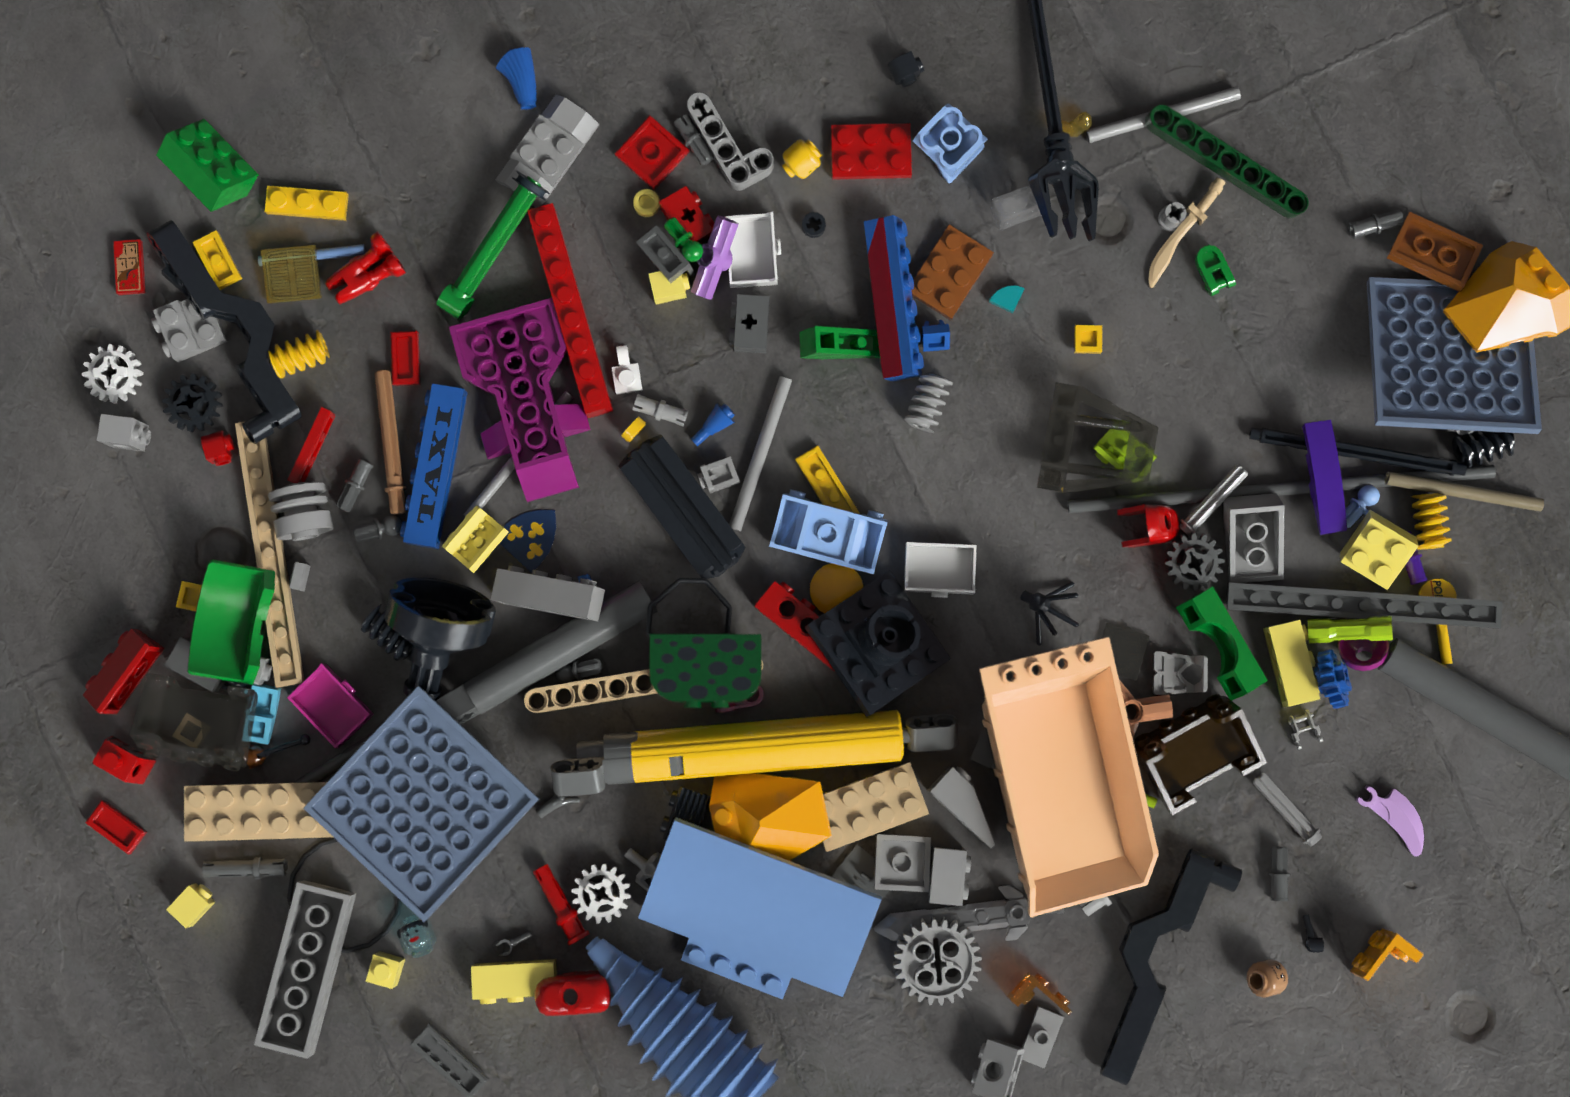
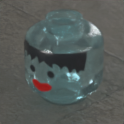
M417 915L405 918L402 921L403 925L397 930V936L403 952L407 955H412L413 958L422 957L432 952L437 938L430 920L427 919L423 922Z

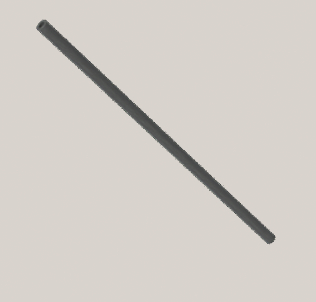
M1494 465L1472 466L1471 468L1467 467L1465 476L1456 474L1450 476L1426 470L1399 473L1451 482L1495 478L1496 470ZM1386 474L1342 477L1343 490L1361 489L1366 485H1372L1376 488L1391 486L1385 485ZM1311 480L1237 486L1228 497L1277 493L1278 496L1310 493L1309 483ZM1214 488L1067 500L1068 513L1124 509L1144 504L1176 505L1200 503Z

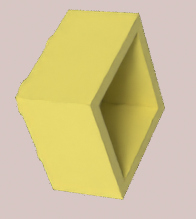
M1369 510L1340 552V561L1388 590L1418 548L1417 537Z

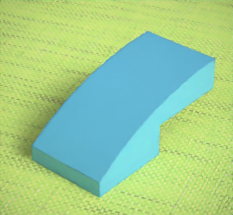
M252 685L249 709L245 713L241 740L269 744L277 715L281 688L269 685Z

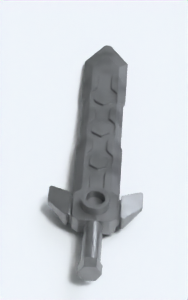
M1010 885L999 886L998 889L1006 899H1009L1007 901L996 900L932 910L923 909L891 913L874 927V931L892 941L905 940L902 932L906 931L911 934L912 923L919 928L921 927L922 918L927 924H931L932 916L935 917L937 923H940L943 916H945L948 925L955 919L958 923L957 929L965 925L967 931L970 932L1005 928L1010 925L1012 927L1009 928L1005 941L1017 940L1026 931L1031 917L1028 915V901L1023 898V894ZM1063 908V909H1059V910H1055V911H1052V912L1044 913V914H1050V913L1061 914V913H1064V908Z

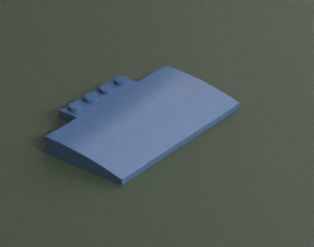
M675 818L638 918L688 937L689 939L681 958L682 961L783 999L792 977L843 997L881 903L882 896Z

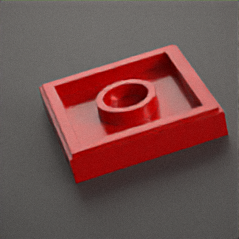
M649 116L615 152V156L649 187L655 190L689 153V149L653 117Z

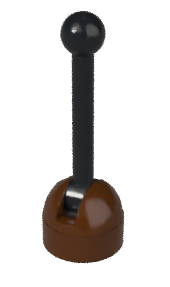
M304 734L300 739L267 750L260 746H250L244 748L245 759L249 768L253 769L262 765L266 761L267 755L299 744L308 745L311 739L309 735Z

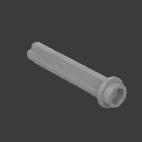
M1236 465L1185 520L1183 518L1180 520L1182 523L1179 527L1188 536L1191 535V532L1197 534L1196 530L1247 477V471L1242 466Z
M1265 773L1259 774L1253 780L1254 786L1304 839V845L1308 844L1311 847L1322 838L1321 830L1319 828L1315 829Z

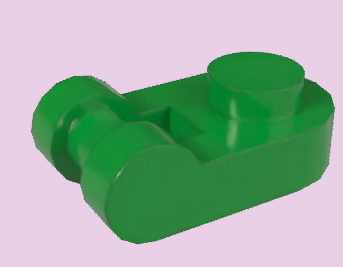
M1208 245L1198 251L1195 256L1196 267L1210 296L1218 294L1219 290L1224 287L1228 289L1236 285L1235 278L1219 248ZM1219 270L1221 278L1215 280L1212 273Z

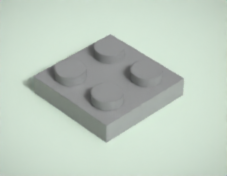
M876 834L873 889L929 892L931 837Z

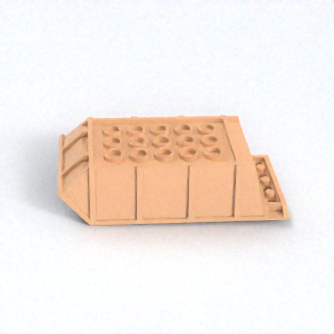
M1109 637L979 669L985 693V701L982 704L985 719L982 721L983 726L987 728L996 766L994 774L999 779L1008 819L1006 826L1012 836L1020 871L1017 873L1018 878L1023 883L1028 898V915L1034 917L1148 885L1159 853ZM1086 652L1090 655L1088 662H1085L1083 658ZM1060 658L1064 661L1063 668L1058 667V660ZM1034 665H1037L1039 669L1036 675L1032 673ZM1008 671H1010L1013 675L1011 681H1007L1006 679V673Z

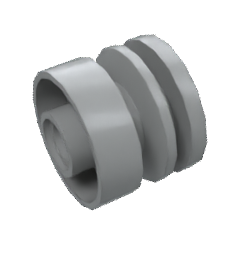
M294 483L268 494L270 502H280L270 507L271 512L285 514V516L273 522L277 540H307L334 529L331 512L328 510H317L318 506L328 502V497L317 496L326 491L324 483Z

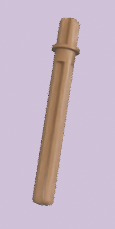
M379 370L375 372V382L387 480L385 492L388 493L390 513L396 515L406 512L404 491L407 488L403 486L391 372L389 370Z

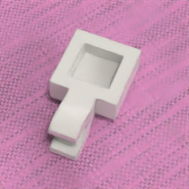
M627 345L616 347L619 366L612 367L616 395L642 391L639 364H630Z

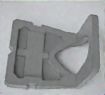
M1159 651L1153 653V671L1155 674L1152 677V693L1154 695L1207 691V656L1167 654V652ZM1192 664L1199 665L1202 669L1201 681L1195 685L1189 683L1181 675L1184 669Z

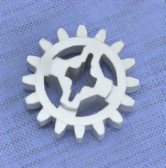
M109 344L108 351L98 347L99 354L96 356L90 353L91 363L84 362L83 364L89 368L88 372L82 373L83 377L89 379L84 383V386L93 388L90 394L95 397L99 396V400L106 402L109 398L110 402L115 404L118 401V397L127 401L128 392L133 395L136 394V391L133 389L134 385H142L137 380V376L144 375L141 370L137 369L141 362L137 359L133 360L135 354L131 351L126 353V348L123 346H119L116 350L114 345ZM119 358H122L128 367L121 366ZM114 370H116L117 373L113 374L112 378H110L109 374L114 373ZM98 380L104 382V387L107 388V391L100 387Z
M607 863L602 865L601 870H598L596 864L591 866V873L586 869L582 871L584 879H575L579 888H573L572 893L578 894V898L572 902L573 904L580 903L581 907L577 912L582 913L586 911V920L595 916L596 923L599 924L602 917H605L609 923L612 921V914L618 918L621 916L619 908H628L624 899L631 898V894L626 893L625 889L631 885L630 883L623 884L622 880L626 875L625 873L619 876L616 875V866L609 871L607 870ZM597 875H605L601 882L595 883L589 880ZM614 881L619 887L620 896L613 891L612 884ZM605 887V893L609 898L603 897L599 900L595 888L599 890ZM584 890L589 893L591 899L589 906L584 899ZM605 904L614 906L608 911H598L600 906Z

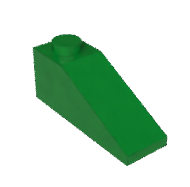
M814 326L799 332L800 358H880L877 330Z

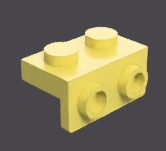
M475 506L465 516L456 530L448 536L442 547L475 573L508 534V531L480 507Z

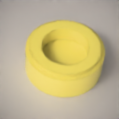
M651 189L640 190L634 196V208L643 217L655 215L660 208L659 196Z

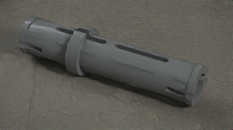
M255 857L254 860H205L203 865L206 866H202L204 878L254 876L255 879H262L263 876H286L288 871L287 859L267 860L262 859V857Z

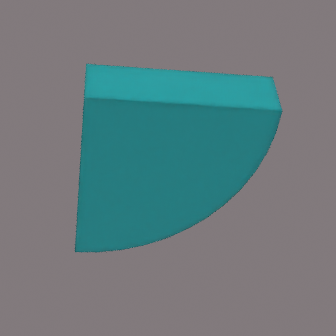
M1020 286L1001 288L991 297L989 303L1013 314L1025 288Z

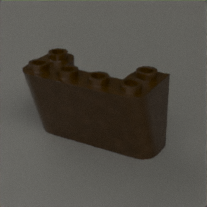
M1220 694L1212 695L1201 705L1186 709L1181 716L1161 723L1154 731L1139 735L1133 743L1140 763L1165 808L1171 815L1196 803L1194 797L1188 792L1234 767L1245 776L1267 763L1243 710L1228 697L1221 696ZM1254 761L1249 765H1245L1247 762ZM1183 800L1182 802L1173 805L1175 802Z

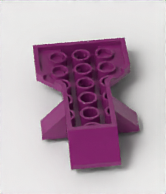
M545 299L450 326L449 329L463 379L496 396L502 420L480 433L487 459L509 453L512 454L515 469L527 502L579 488L565 437L591 429L583 404L555 405L549 381L567 352L553 299ZM508 335H511L514 339L510 345L503 343L507 341L506 337ZM518 360L519 363H522L519 365V369L514 370L510 368L513 366V361ZM521 385L529 388L526 390V394L521 395L520 392L516 394V392L520 391Z

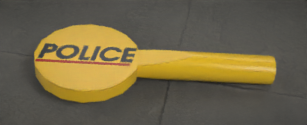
M1443 579L1426 581L1418 592V596L1457 598L1454 587ZM1436 624L1441 663L1443 665L1452 664L1447 625Z

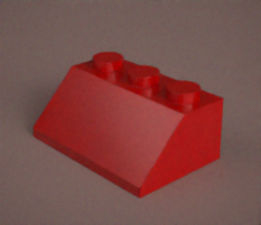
M131 628L130 631L127 630L120 636L117 642L119 646L114 653L111 652L104 658L101 663L103 668L98 675H93L85 685L87 690L83 694L84 698L100 714H118L165 649L138 629Z

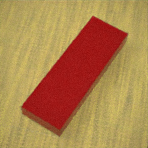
M321 407L288 477V481L292 483L306 481L335 419V414L330 410Z

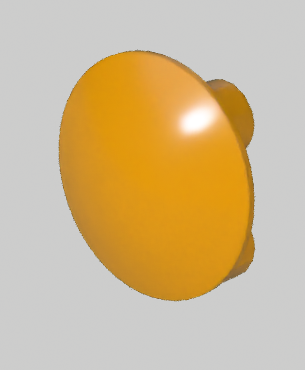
M831 563L820 568L813 576L810 584V596L814 605L825 614L861 590L863 583L861 577L854 569Z

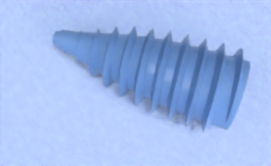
M598 936L586 946V949L589 951L587 954L593 961V965L597 967L601 976L608 982L613 996L610 1006L618 1005L623 1014L618 1027L630 1024L633 1030L628 1046L642 1043L645 1052L640 1064L653 1060L658 1067L652 1081L666 1077L671 1083L666 1097L680 1093L682 1097H761L778 1080L779 1077L773 1072L778 1059L764 1063L759 1058L763 1044L750 1049L744 1044L748 1030L734 1034L728 1029L733 1015L722 1020L713 1015L717 1002L706 1007L697 1003L700 989L686 994L679 989L682 978L669 982L661 977L663 968L654 972L642 965L643 959L637 962Z

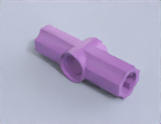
M717 216L708 244L702 245L703 255L697 261L700 266L691 292L695 295L712 300L721 272L728 270L732 264L733 257L730 247L739 225L738 222L723 216Z

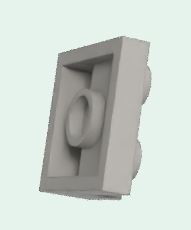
M188 299L181 302L176 300L153 310L155 317L151 319L157 333L162 332L165 342L161 343L162 348L168 358L172 356L177 362L228 342L219 319L209 317L202 320Z

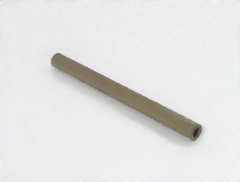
M1387 472L1385 475V485L1539 512L1544 507V499L1394 472Z

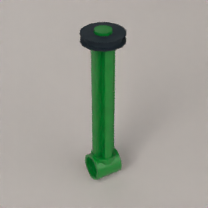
M516 171L519 175L516 179L513 177L512 179L519 184L456 282L449 284L439 296L437 305L456 319L461 320L470 310L474 302L472 295L536 197L546 200L543 196L545 193L550 194L532 177H526Z

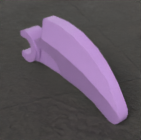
M1366 785L1365 789L1370 792V799L1364 801L1357 796L1355 798L1356 801L1362 806L1369 807L1383 818L1399 834L1409 852L1413 856H1419L1423 849L1424 832L1421 819L1414 806L1396 789H1391L1386 797H1379L1375 789Z

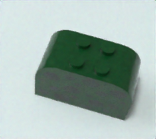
M650 634V680L656 692L670 701L684 703L685 708H701V703H711L712 708H729V703L742 702L749 699L760 686L762 677L761 634Z

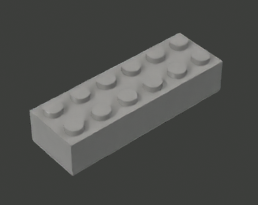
M306 880L297 882L255 1039V1046L306 1059L315 1054L357 893Z

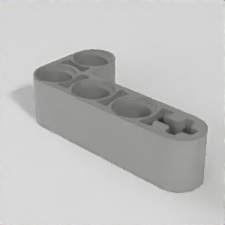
M695 93L689 97L687 107L690 119L697 131L702 134V138L712 152L717 166L732 189L744 190L772 173L774 158L768 149L758 148L743 156L710 98L704 93ZM698 104L700 107H704L706 116L704 119L700 110L695 109V106ZM709 126H716L720 129L716 135H709L705 132ZM724 148H728L733 152L728 158H723L718 153ZM759 158H765L769 164L764 168H759L755 165V161ZM735 171H742L746 174L745 178L740 181L734 180L731 176Z

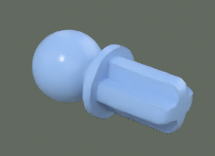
M1372 485L1363 486L1358 492V500L1355 498L1350 499L1351 504L1345 509L1347 528H1350L1362 514L1366 515L1368 513L1366 506H1373L1379 501L1380 493L1376 487Z

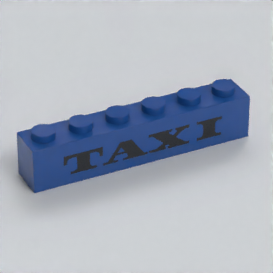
M432 383L431 390L426 392L425 406H428L427 414L422 416L420 422V432H423L422 441L417 443L415 449V458H418L417 468L412 469L410 484L413 485L412 495L407 496L405 504L408 517L407 521L402 522L400 536L404 537L403 542L406 544L439 549L468 394L465 389Z

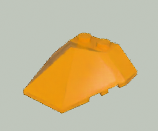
M1510 241L1487 256L1466 282L1463 290L1456 294L1443 313L1476 353L1506 347L1510 343L1530 342L1534 338L1548 336V338L1554 337L1570 328V286L1537 247Z
M758 773L714 776L709 808L715 833L788 861L832 836L819 781Z

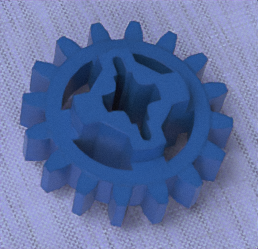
M1333 649L1318 652L1317 659L1319 663H1317L1318 667H1315V674L1320 693L1324 694L1325 697H1329V703L1333 706V709L1348 706V691H1352V685L1346 664L1338 661L1337 654H1334Z

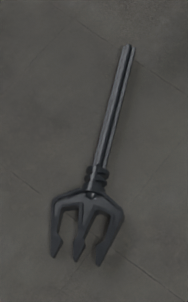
M1027 0L1048 127V136L1044 138V145L1047 148L1045 153L1048 156L1047 163L1029 176V185L1051 238L1057 236L1058 215L1051 209L1048 183L1053 186L1063 213L1062 222L1070 240L1076 237L1078 218L1074 212L1075 188L1080 190L1085 211V218L1081 224L1087 240L1090 242L1095 239L1099 183L1091 172L1078 161H1074L1073 154L1070 151L1072 149V145L1069 143L1071 140L1070 135L1064 133L1062 128L1042 0Z

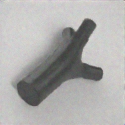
M554 794L549 801L537 808L536 812L543 818L558 807L570 803H579L580 798H565L564 796Z

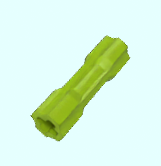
M1370 616L1366 619L1332 620L1329 618L1308 619L1309 643H1330L1334 640L1368 639L1370 641L1393 640L1392 616Z

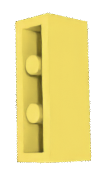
M1297 620L1263 628L1282 706L1289 707L1319 700L1317 677L1314 676L1312 668L1315 666V659L1313 653L1308 651L1307 648L1308 632L1306 626L1301 625V621Z
M556 959L476 963L471 966L472 1000L480 999V1004L496 1003L497 998H507L509 1003L523 1002L524 997H534L535 999L537 984L543 979L557 976Z

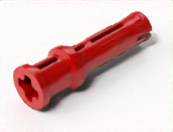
M546 864L532 872L557 916L556 924L558 926L561 925L566 934L568 946L590 934L589 930L584 929L578 918V910L572 909L549 865Z

